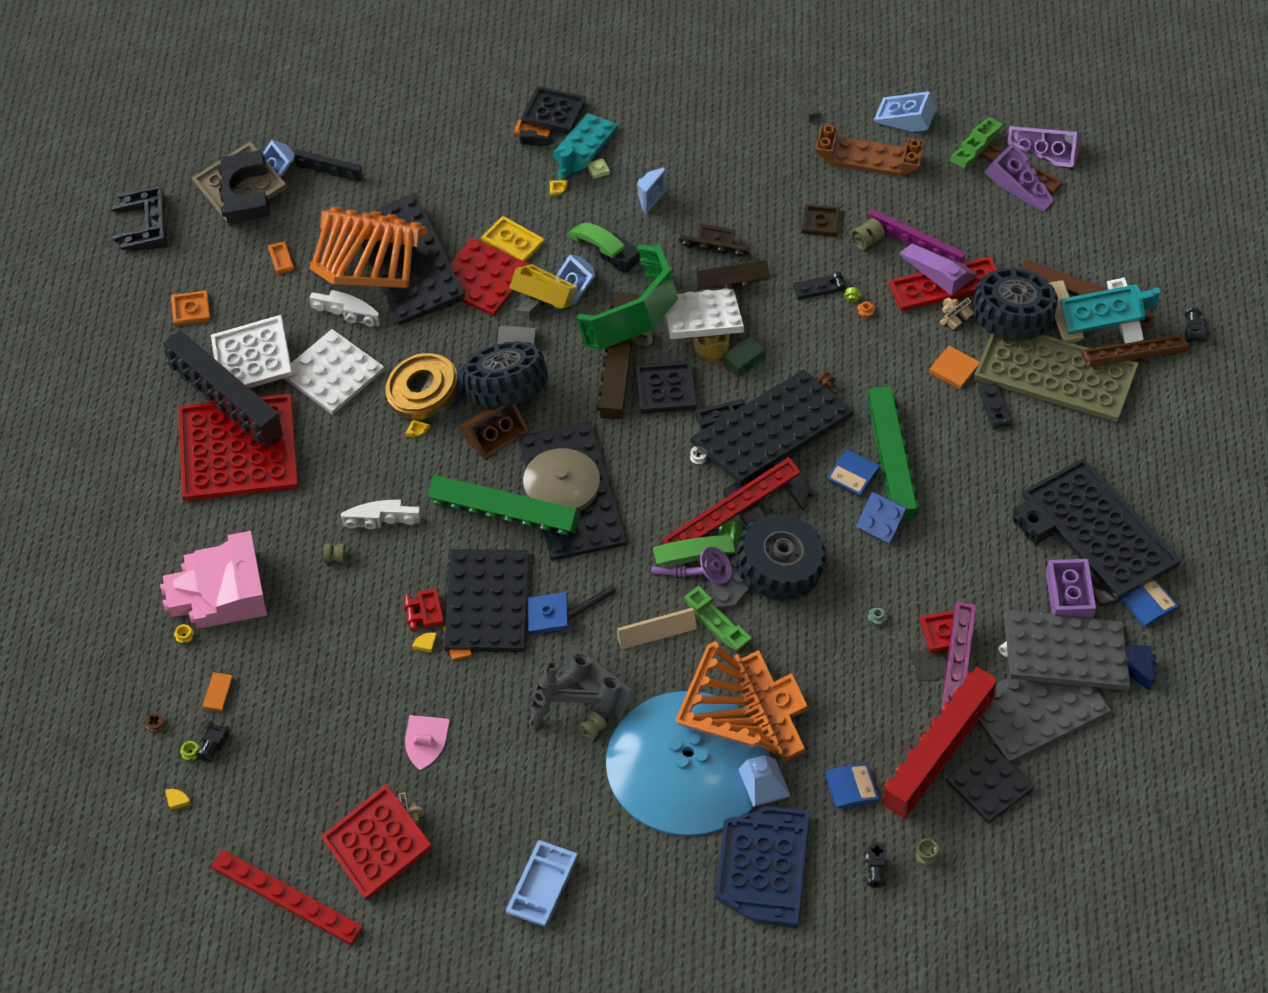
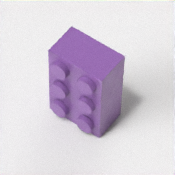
M1088 559L1049 560L1046 578L1052 614L1093 619L1096 605Z

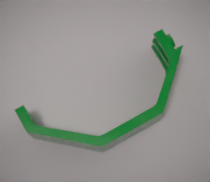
M659 243L656 246L640 244L636 248L641 255V266H644L645 269L644 277L655 279L640 298L595 316L578 315L576 319L585 347L601 350L653 330L678 300L672 274Z

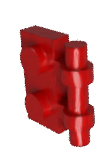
M437 588L417 592V599H412L411 595L404 596L405 602L403 605L404 610L407 611L408 616L406 620L411 631H417V624L423 622L424 628L444 625ZM420 608L421 613L415 614V609Z

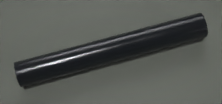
M611 585L569 610L568 620L616 592L615 588Z

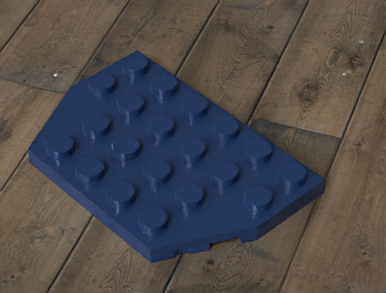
M767 806L751 814L745 813L739 817L724 820L715 899L755 923L798 927L809 811Z

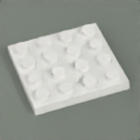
M724 288L715 291L704 290L703 292L677 294L678 300L665 314L670 339L744 332L734 289Z
M281 315L211 335L214 359L248 388L293 376L285 327Z
M331 329L291 363L293 376L283 379L333 415L385 371V368Z

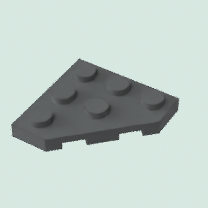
M736 555L727 556L732 569L729 581L724 584H715L710 581L714 606L718 610L735 608L743 596L751 589L745 584V579H741L738 574L739 569L735 563ZM722 566L720 575L724 577L725 569Z

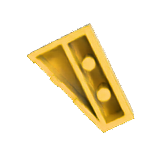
M532 264L516 268L509 288L553 304L558 309H563L572 305L578 286Z

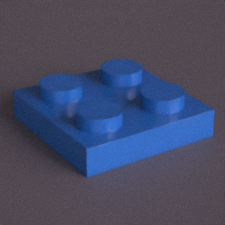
M872 492L856 527L890 544L908 508Z

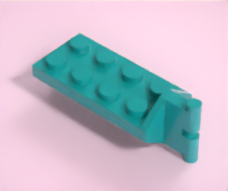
M587 113L553 153V158L559 163L558 181L565 180L571 172L585 169L618 129V124Z
M1137 284L1060 299L1068 335L1145 320V310H1157L1160 289L1155 287L1153 290L1140 292Z

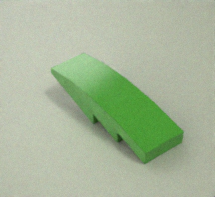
M988 117L971 131V135L961 143L960 149L951 155L950 161L966 168L991 143L1004 124Z
M731 535L693 538L653 547L658 567L676 562L678 566L697 561L700 564L701 553L708 547H716L723 551L726 556L736 554Z

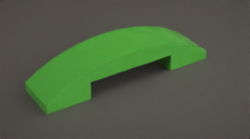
M581 223L566 233V236L577 242L583 239L599 246L601 253L612 258L625 249V245L619 239L595 224Z
M700 586L684 596V600L690 608L694 609V614L730 648L738 651L752 640L739 625L735 626L712 604V598Z

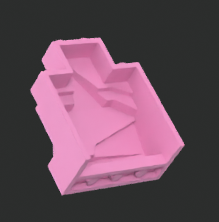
M251 531L228 535V541L220 546L196 550L193 554L184 555L185 563L181 564L182 572L164 575V583L160 584L162 595H166V600H163L165 612L169 611L170 618L189 614L191 623H195L196 629L267 615Z

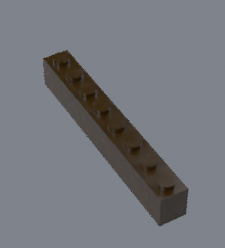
M615 292V299H611V309L636 300L637 294ZM633 338L605 348V353H607V356L603 357L605 371H601V382H603V385L599 386L601 400H597V411H600V418L623 419Z

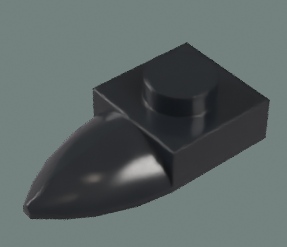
M530 129L520 130V145L547 146L554 143V140L538 135L537 131Z

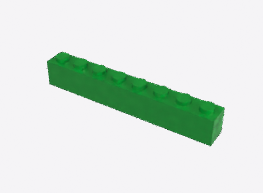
M891 386L869 388L868 404L888 499L908 508L903 520L916 518V511H919V501L915 500L914 497L916 496L915 484L911 483L913 479L912 469H908L909 455L905 454L904 451L906 450L905 438L902 439L901 437L903 427L902 423L898 422L900 414L899 409L895 408L896 395L892 394Z
M433 475L427 495L428 498L433 500L432 503L440 506L447 503L451 504L450 507L453 509L461 510L463 507L467 508L468 512L479 514L480 511L486 513L485 516L495 519L497 516L504 517V521L514 523L515 520L522 521L521 524L524 526L532 527L534 524L538 525L541 530L550 531L555 529L558 534L566 536L569 533H576L581 511L573 507Z

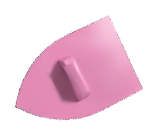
M409 715L405 746L411 762L419 770L429 766L441 754L445 746L450 719Z

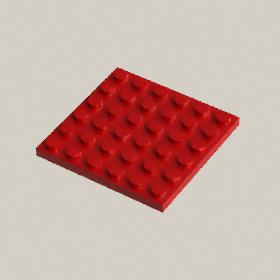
M291 394L260 397L278 413L283 431V436L268 448H265L262 444H257L249 433H244L240 425L233 423L225 412L221 413L213 402L178 406L183 501L298 488Z

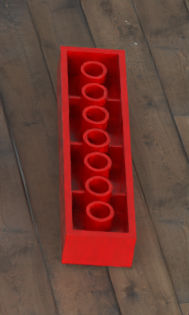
M978 667L966 675L963 686L957 687L953 694L954 698L950 703H945L941 710L942 714L939 718L935 717L930 724V730L921 735L918 746L916 748L913 747L909 751L906 762L904 764L900 763L894 778H889L884 785L885 793L883 798L885 807L904 819L908 816L995 699L998 679Z

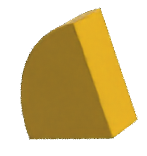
M567 180L550 181V197L562 194L563 190L567 188Z
M412 420L405 435L406 437L421 436L428 432L430 424Z
M426 633L419 636L413 642L412 649L432 653L437 634Z
M176 789L165 790L170 810L191 805L187 795L182 791Z

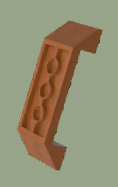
M821 124L815 152L830 165L900 177L919 169L925 143L923 140L907 138L906 146L900 147L838 136L839 126Z

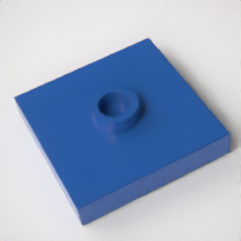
M566 592L528 598V628L530 634L569 629L568 595Z

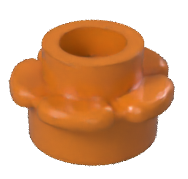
M863 302L858 305L857 310H859L860 316L868 318L874 314L875 306L870 302Z

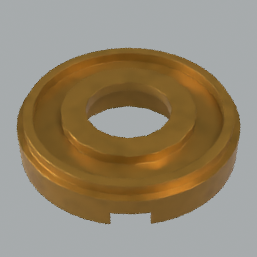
M433 353L414 355L402 361L391 372L386 383V397L391 407L399 416L410 420L428 419L436 416V411L445 405L448 408L454 402L459 393L460 378L453 363L444 356ZM425 375L434 376L433 383L427 390L416 393L408 389L410 383L416 378Z

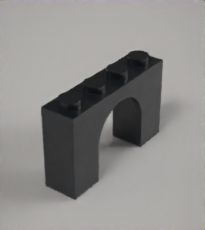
M262 150L220 157L221 165H218V170L222 178L219 179L220 188L222 189L220 199L223 203L221 213L223 217H226L228 224L270 216L269 200L265 191L247 195L234 193V189L240 181L249 177L267 174L266 160Z

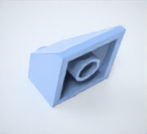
M271 140L263 152L265 160L281 178L294 158L292 150L285 143Z
M664 168L648 172L637 183L638 196L643 213L645 214L650 211L665 193Z
M569 255L556 276L578 286L572 302L575 305L595 275L594 268L583 257Z
M764 755L747 759L738 769L753 807L790 797L775 758Z

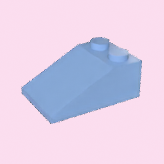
M930 91L884 97L874 121L875 123L911 132L928 130L937 106Z

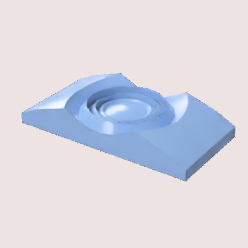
M538 840L508 904L506 913L546 927L555 911L559 897L570 878L577 859V853Z

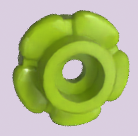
M851 287L846 289L844 297L848 302H858L862 294L860 289Z
M193 741L185 742L180 749L182 758L185 760H195L197 758L196 752L200 750V746Z

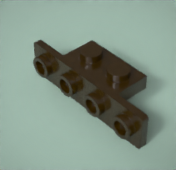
M701 223L698 238L684 235L678 236L679 242H682L681 244L687 247H692V244L699 245L700 249L709 250V248H715L720 253L731 251L737 256L749 255L750 252L748 247L733 245L736 234L735 229Z
M767 260L696 271L698 287L707 288L722 285L723 289L733 287V283H740V286L751 284L750 281L769 278Z

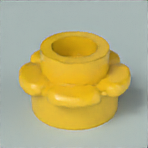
M185 624L178 626L174 633V637H176V641L179 643L190 642L194 635L193 629Z

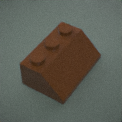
M516 404L500 408L489 407L459 426L465 440L483 459L488 458L517 440L518 436L529 432Z

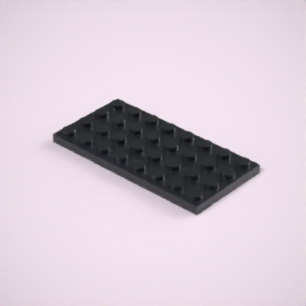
M416 192L373 210L381 212L383 216H387V214L397 215V218L406 220L405 223L420 222L422 223L421 226L428 227L427 234L419 236L418 247L412 246L409 287H381L398 325L412 321L465 298L464 292ZM365 239L361 244L364 250L369 239ZM382 240L376 242L368 259L372 269ZM394 242L388 244L378 278L388 277ZM404 244L400 246L395 279H402Z
M803 369L691 437V443L737 483L742 485L852 417L854 410L828 388L818 383L813 376Z
M591 421L518 436L525 468L536 456L545 451L566 448L587 455L596 464L599 471V492L594 501L581 510L576 533H569L566 536L558 534L555 529L550 531L542 530L550 560L625 546L626 539Z
M1084 458L1022 491V497L1026 501L1034 498L1056 523L1055 532L1080 559H1088L1089 569L1117 600L1176 568L1181 563V560Z

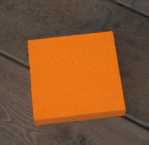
M207 290L171 295L174 326L211 321Z
M948 346L931 366L929 373L961 390L976 371L979 361Z

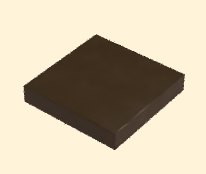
M805 204L801 234L837 237L840 207Z

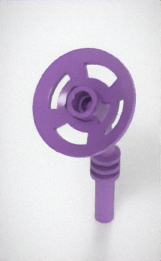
M708 547L701 553V567L652 566L651 574L674 575V577H677V575L678 577H681V575L685 577L688 575L705 574L713 583L724 584L729 581L732 569L730 561L723 551L716 547ZM711 553H712V554H715L716 556H718V557L720 558V560H719L717 557L712 556ZM722 566L725 569L724 577L720 575Z

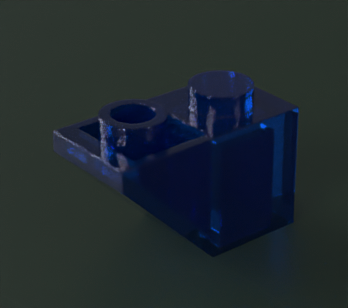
M1127 644L1126 656L1129 675L1143 688L1150 690L1151 684L1155 683L1156 671H1152V666L1155 665V654H1152V646Z

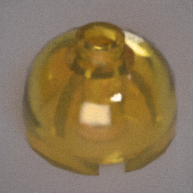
M730 335L693 337L695 352L700 358L708 362H716L728 353Z

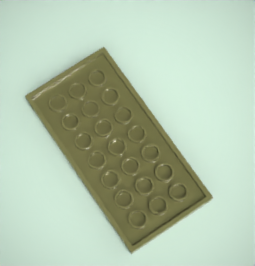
M992 333L974 374V380L987 384L995 383L998 387L1118 422L1138 363L1129 360L1088 367L1081 356V351L1090 348L1046 335H1039L1035 339L1030 338L1020 341L1008 340V338L1004 337L1000 338Z

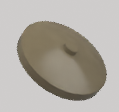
M552 449L539 454L528 464L523 477L524 491L527 497L573 507L581 511L596 498L600 488V475L596 464L587 455L573 449Z

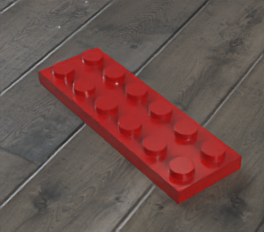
M991 256L962 263L976 273L977 277L952 296L923 273L889 280L888 285L900 312L943 302L947 298L956 299L973 295L980 280L989 272L997 271Z

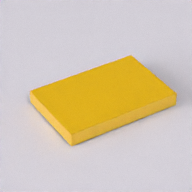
M504 216L481 237V241L524 262H527L545 243L544 238Z

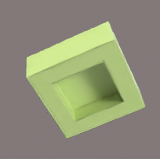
M603 158L590 162L587 165L593 179L610 174Z

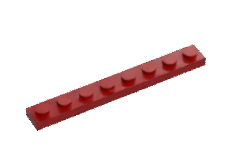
M788 457L662 539L663 544L706 536L799 476V469Z
M225 850L221 851L211 865V868L216 872L351 946L363 930L362 925Z

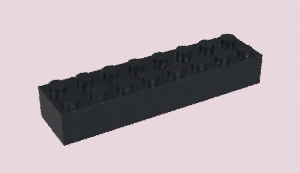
M179 330L163 342L165 347L164 353L169 361L168 366L173 371H177L184 381H189L197 392H202L206 400L212 401L221 413L225 412L233 423L239 424L242 431L246 434L249 433L257 444H262L265 448H268L283 436L278 413L183 331Z

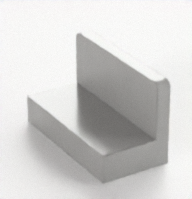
M501 325L498 328L497 344L521 341L524 343L529 342L533 345L537 336V328Z

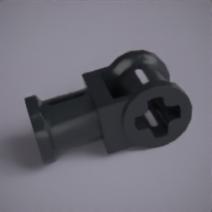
M1196 307L1185 311V317L1187 318L1185 340L1187 342L1190 340L1205 342L1206 340L1204 320H1200L1202 313Z
M209 721L202 736L203 745L196 752V757L201 761L213 762V755L216 749L221 750L223 744H225L230 734V727H221Z
M874 842L870 844L866 854L869 872L867 886L881 888L886 885L883 870L887 850L882 843Z

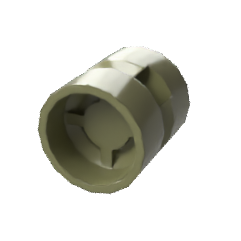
M874 218L869 219L863 225L851 231L853 243L861 250L867 249L885 236L882 225Z

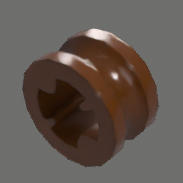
M1145 313V322L1148 324H1145L1142 320L1139 321L1141 330L1147 331L1152 328L1154 320L1150 314Z
M826 371L818 378L817 382L829 388L834 384L835 377L830 376V373Z
M151 713L146 717L145 725L148 731L156 733L163 729L164 721L162 715ZM155 720L156 722L158 720V724L154 726V724H151V721Z

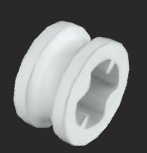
M696 446L690 451V459L693 463L703 464L707 460V456Z

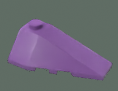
M1009 126L1008 144L1014 143L1019 149L1025 152L1031 151L1037 154L1036 157L1041 159L1044 157L1052 161L1051 163L1056 166H1075L1081 149V132Z
M1012 143L992 162L984 173L1000 187L1037 209L1044 211L1054 200L1045 185L1038 180L1035 169L1030 167L1027 162L1029 160L1027 156Z
M915 244L909 245L899 254L951 296L977 277V274L964 264Z

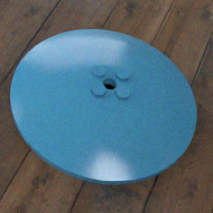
M688 691L670 692L641 703L630 711L618 724L610 739L606 756V770L610 787L620 805L633 818L654 830L678 836H700L723 830L724 820L739 817L742 814L749 813L754 808L738 769L747 759L764 755L770 757L769 751L760 746L754 748L680 726L676 722V717ZM699 692L701 696H716L709 693ZM697 704L691 712L698 714L740 709V707L735 704ZM750 716L735 717V718H748V717H750ZM692 751L694 755L685 757L683 752Z

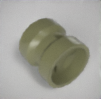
M325 543L323 550L324 563H331L332 561L344 563L345 544L338 543L337 545H332L331 543Z
M592 712L588 716V720L583 722L578 729L582 735L593 741L598 736V732L603 731L607 727V723L598 713Z
M923 839L919 842L916 860L920 865L928 867L936 862L938 854L937 843L931 839Z

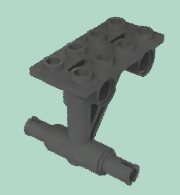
M573 645L570 647L565 667L560 677L556 679L557 670L559 669L558 663L556 664L555 661H548L546 663L544 674L539 677L537 688L533 693L532 716L529 725H532L533 728H540L542 726L543 718L548 713L551 702L595 703L593 711L602 718L614 715L619 720H622L625 717L632 689Z

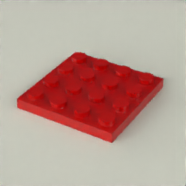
M473 237L450 263L465 295V298L459 301L493 317L515 291L509 287L516 268L531 265Z
M387 784L321 836L366 900H369L433 848L430 841Z

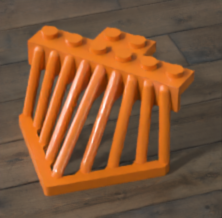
M331 207L329 210L322 211L320 225L322 231L313 261L310 262V269L331 284L407 288L409 287L412 246L418 247L419 236L426 235L428 227L421 226L422 223L420 222L405 223L406 220L399 219L397 215L393 214L383 216L381 212L371 211V213H363L361 215L357 214L356 210H347L345 212L341 211L340 207ZM331 231V234H330V237H329L327 246H326V248H325V251H324V254H323V257H322V260H321V263H320V259H321L322 252H323V249H324V246H325V242H326V239H327V236H328V232ZM369 239L354 271V275L343 276L363 241ZM382 240L371 277H361L376 242ZM394 242L388 277L378 278L388 244ZM404 244L402 279H395L400 246Z
M717 642L708 644L676 717V722L680 726L750 747L760 746L781 756L784 762L806 752L791 718L808 710L809 707L793 674L791 673L774 682L759 650L741 659L738 654L733 658ZM715 655H719L734 669L717 661V659L714 658ZM715 668L741 681V683L711 679L707 674L709 669ZM708 686L744 694L740 696H701L699 692L702 687ZM697 704H748L734 710L698 714L691 712ZM751 716V717H748V718H735V717Z

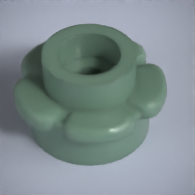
M872 608L868 615L869 621L874 625L883 624L887 620L886 611L882 608Z

